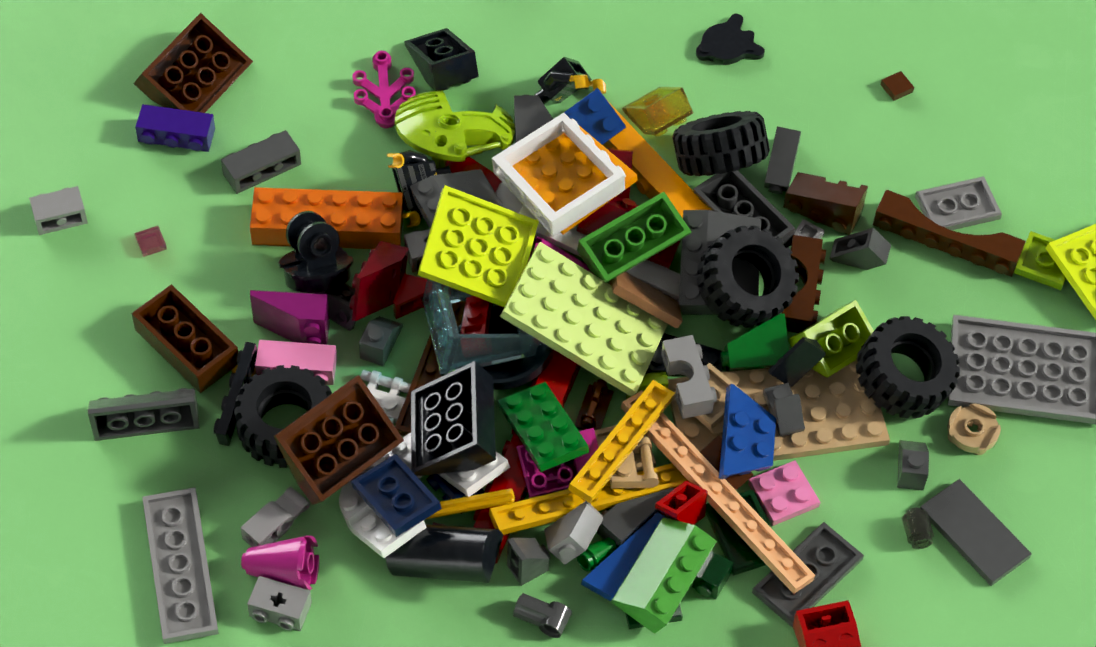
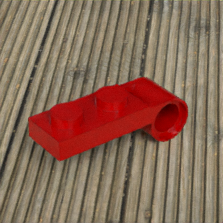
M475 296L466 297L460 334V345L464 356L491 352L492 349L489 325L493 303Z

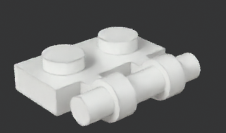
M363 370L360 378L369 382L367 388L389 418H393L396 424L406 399L399 396L400 391L408 393L411 384L403 382V379L399 377L393 379L383 376L379 371L373 370L370 372ZM378 385L391 388L390 392L377 390Z

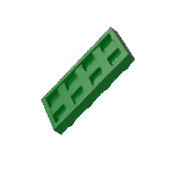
M546 382L498 400L500 410L540 472L589 453L588 444Z

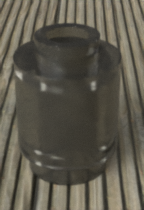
M918 507L907 510L906 514L902 516V522L908 543L914 549L929 547L933 543L932 538L934 534L928 512Z

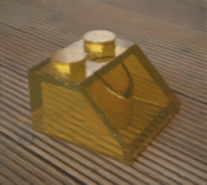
M658 87L622 108L624 113L644 134L654 135L655 137L668 132L667 128L672 125L677 126L686 122V117L693 114L683 87Z

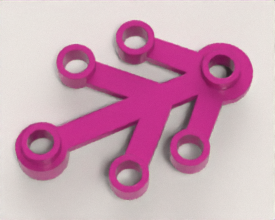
M381 50L373 56V68L378 71L379 87L367 79L364 71H355L352 75L353 84L363 89H358L354 92V102L374 113L375 121L380 127L391 128L395 125V115L399 106L407 101L408 98L416 95V90L413 87H404L406 84L414 81V71L411 68H403L400 71V77L389 86L388 70L392 66L391 56L386 51ZM402 89V96L390 105V99ZM368 92L380 100L381 106L368 98Z

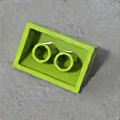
M854 300L789 338L788 342L793 347L802 337L817 340L826 355L812 369L827 378L856 360L861 346L874 330L858 302Z

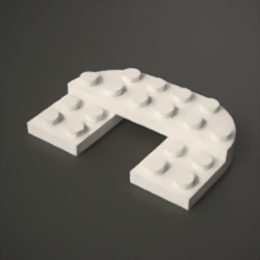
M411 433L403 437L404 441L355 478L395 454L411 470ZM496 452L495 461L475 470L438 475L470 497L509 469L510 465L506 458ZM351 481L341 489L339 506L348 528L382 558L387 557L427 528L423 520L396 537L353 489Z

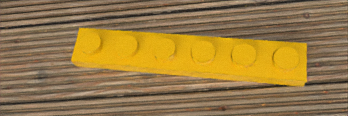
M652 380L571 481L568 490L591 504L671 403L675 392Z

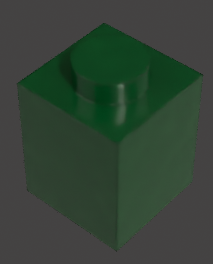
M711 551L696 575L692 587L703 596L717 599L731 575L733 562Z

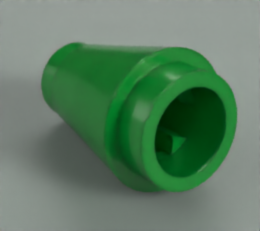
M609 537L589 544L587 550L576 557L577 562L587 572L594 570L617 549V546Z

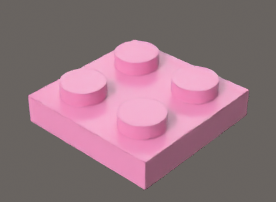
M796 460L749 479L748 485L751 490H754L772 526L818 508L820 505V500Z

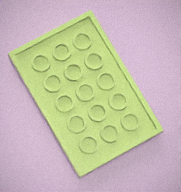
M539 242L500 315L501 318L629 396L637 393L668 325L613 294L612 285L604 282L542 242Z

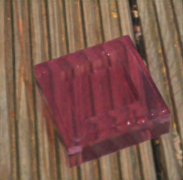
M159 226L134 233L143 257L167 249Z

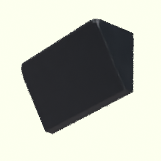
M802 337L768 372L784 384L789 383V386L792 387L826 353L817 340Z

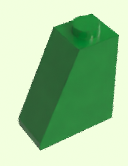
M785 313L778 314L727 343L724 351L721 352L722 367H726L728 372L771 368L789 351Z

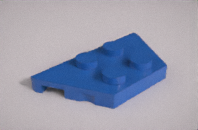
M734 384L726 387L719 479H726L737 474H749L751 471L767 470L773 466L776 418Z

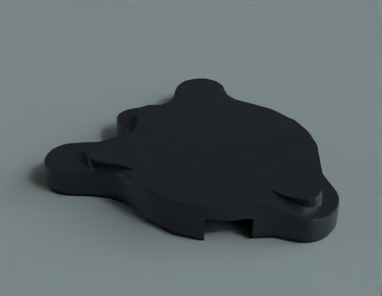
M735 13L731 15L727 22L713 25L705 31L701 44L696 48V56L702 61L709 60L713 62L716 59L723 61V65H730L745 58L761 59L764 57L765 49L754 43L753 31L741 30L743 17Z

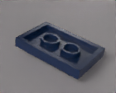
M397 454L351 481L353 489L396 537L442 509L439 500Z

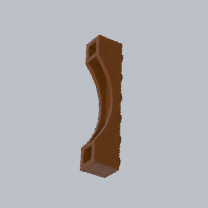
M889 190L885 191L876 210L873 226L879 227L881 230L898 234L905 239L914 240L929 248L941 250L951 256L965 259L975 265L984 266L999 274L1011 277L1026 242L1003 232L991 235H972L949 230L922 214L910 198Z

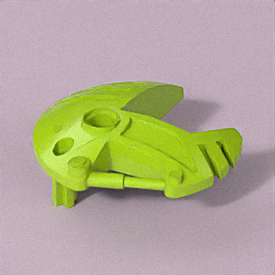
M443 90L424 92L408 98L407 101L399 106L395 115L396 131L400 138L413 149L431 156L435 162L436 169L444 167L446 160L463 162L466 160V157L480 154L483 151L495 148L505 150L511 146L515 135L513 119L502 107L495 104L492 113L479 111L452 112Z

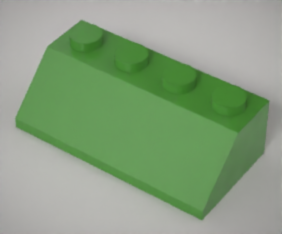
M662 192L580 239L577 252L589 270L607 283L691 234V230L665 192Z
M663 517L612 598L611 603L655 634L669 623L717 541L696 525Z

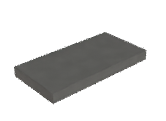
M960 479L920 506L919 511L990 586L1031 557L1032 553Z
M825 522L793 550L801 561L816 575L813 582L793 594L771 571L752 590V593L791 627H793L796 611L814 607L864 557L860 551Z

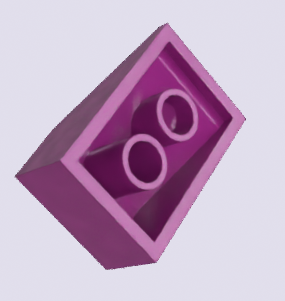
M250 290L253 322L291 342L327 345L330 325L327 294Z

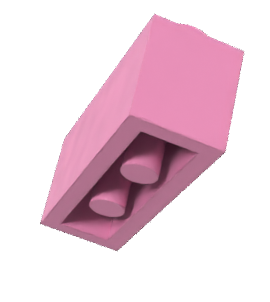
M259 340L255 362L256 374L258 376L261 375L262 370L270 368V370L277 369L276 366L284 365V368H291V365L299 366L302 371L304 369L313 371L314 377L316 375L320 376L325 381V385H334L337 364L336 345Z

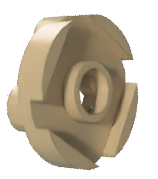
M970 404L963 408L960 406L952 412L947 425L948 440L966 452L982 455L991 449L999 438L1001 427L996 420L997 416L991 409L980 404ZM975 424L978 426L977 430L979 432H972L967 426L972 427Z

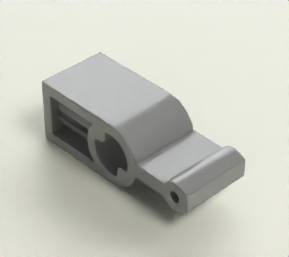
M289 487L275 502L267 503L240 527L242 539L251 547L276 542L289 530L293 521L310 507V502L292 487Z

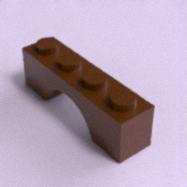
M793 235L791 244L792 254L790 256L792 260L795 259L798 268L795 269V273H799L804 287L792 298V303L782 312V314L785 313L788 332L799 333L817 322L818 311L814 310V305H819L821 290H816L817 284H822L824 270L819 269V265L824 264L826 250L822 249L823 239Z

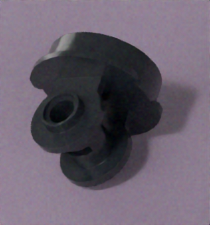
M304 211L295 215L286 228L287 241L294 251L287 253L279 260L280 268H284L287 287L298 292L316 293L332 290L345 284L351 277L350 267L354 261L353 257L348 256L347 252L339 246V235L336 229L326 223L316 212Z

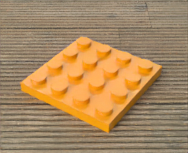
M580 127V130H581L585 135H586V134H589V133L586 132L582 127ZM565 133L513 165V168L555 212L607 179ZM592 137L595 145L600 150L606 151L611 162L615 166H620L625 172V190L638 181L637 174ZM604 203L597 209L593 210L577 222L573 223L560 233L564 235L566 232H568L570 229H572L577 224L582 222L584 219L593 214L606 203Z

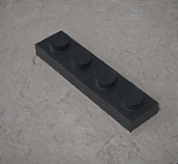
M245 342L243 350L238 352L236 373H232L230 376V391L228 396L225 395L222 400L221 410L223 412L221 418H217L214 425V434H216L221 445H230L236 427L235 400L240 394L241 387L245 383L250 384L249 378L252 377L255 369L257 356L255 343Z

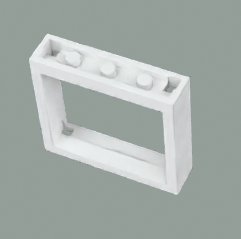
M565 113L557 116L492 157L494 174L552 236L560 233L625 190L626 175L620 166H615L606 151L600 150L595 145L593 138L589 134L585 135L580 130L578 123L574 119H570ZM565 133L607 179L555 212L513 168V165Z

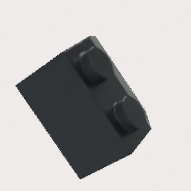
M448 28L404 41L408 52L425 81L435 91L447 90L452 85L465 84L470 82L471 79L479 77L475 51Z

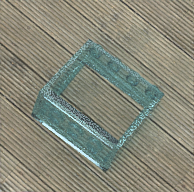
M427 279L422 302L440 374H448L473 361H476L481 367L536 355L538 345H541L542 342L516 327L518 334H459L452 303L466 301V297H471L472 295Z

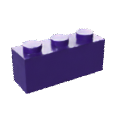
M142 104L135 128L138 142L209 152L215 132L213 114Z

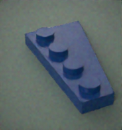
M656 513L583 578L581 585L611 602L658 523L663 517H667Z

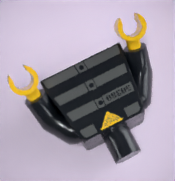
M563 57L538 80V84L542 89L534 95H538L545 105L550 100L562 102L577 90H588L589 87H593V91L598 88L602 94H605L606 83L602 79L592 80L579 61Z
M414 151L388 153L387 157L393 158V164L388 165V168H392L398 192L403 193V209L411 211L404 213L402 218H410V224L407 225L408 228L420 224L423 216L415 203L410 186L432 175L452 173L449 166L436 169L433 160L428 159L424 154Z

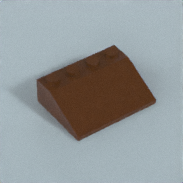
M200 13L141 73L133 84L152 101L162 107L205 113L253 61Z
M359 375L274 435L297 484L312 505L324 501L404 441Z

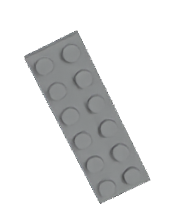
M196 488L143 496L164 644L219 634Z

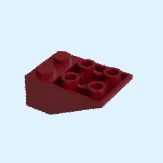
M380 241L375 249H371L368 261H363L360 273H356L353 278L352 288L355 289V295L352 296L350 302V310H353L352 321L362 319L393 304L404 273L406 274L409 248Z

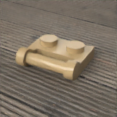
M643 437L610 478V488H653L658 485V475L654 472L652 462V442L650 438ZM633 453L641 454L644 475H637Z

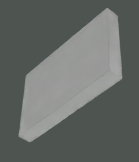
M984 176L916 191L915 198L922 213L936 224L949 230L999 220L1002 216Z

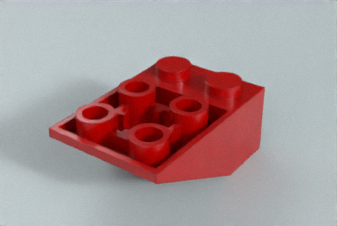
M849 600L796 611L792 626L799 647H861L857 624Z

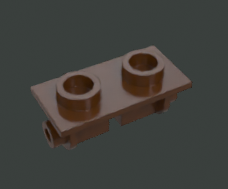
M598 379L593 385L589 384L575 422L576 428L582 430L594 428V430L601 429L614 391L608 389L607 382L603 379Z

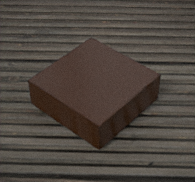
M902 71L882 79L880 84L893 101L913 93L914 86Z

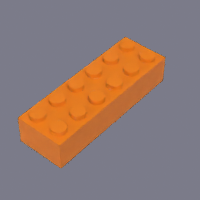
M254 187L250 222L252 245L290 246L286 238L288 223L300 212L313 211L318 213L326 223L336 229L339 235V246L342 248L375 249L380 241L401 246L403 223V193Z

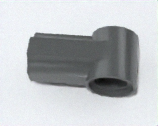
M524 593L519 596L513 611L514 617L539 626V629L544 634L553 638L561 637L572 614L570 608L560 602L553 601L549 604Z

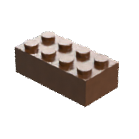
M172 284L131 313L135 331L199 393H202L237 365L238 347Z

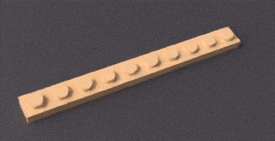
M641 390L623 401L621 409L627 413L643 391ZM662 413L645 435L651 439L689 482L708 491V503L793 594L813 582L816 575L726 479H719V472L668 417Z

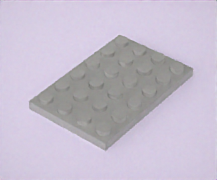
M953 315L951 342L955 347L953 352L959 358L960 363L957 366L960 367V376L957 378L958 383L955 389L948 396V405L967 407L970 404L976 403L996 412L1096 424V333Z

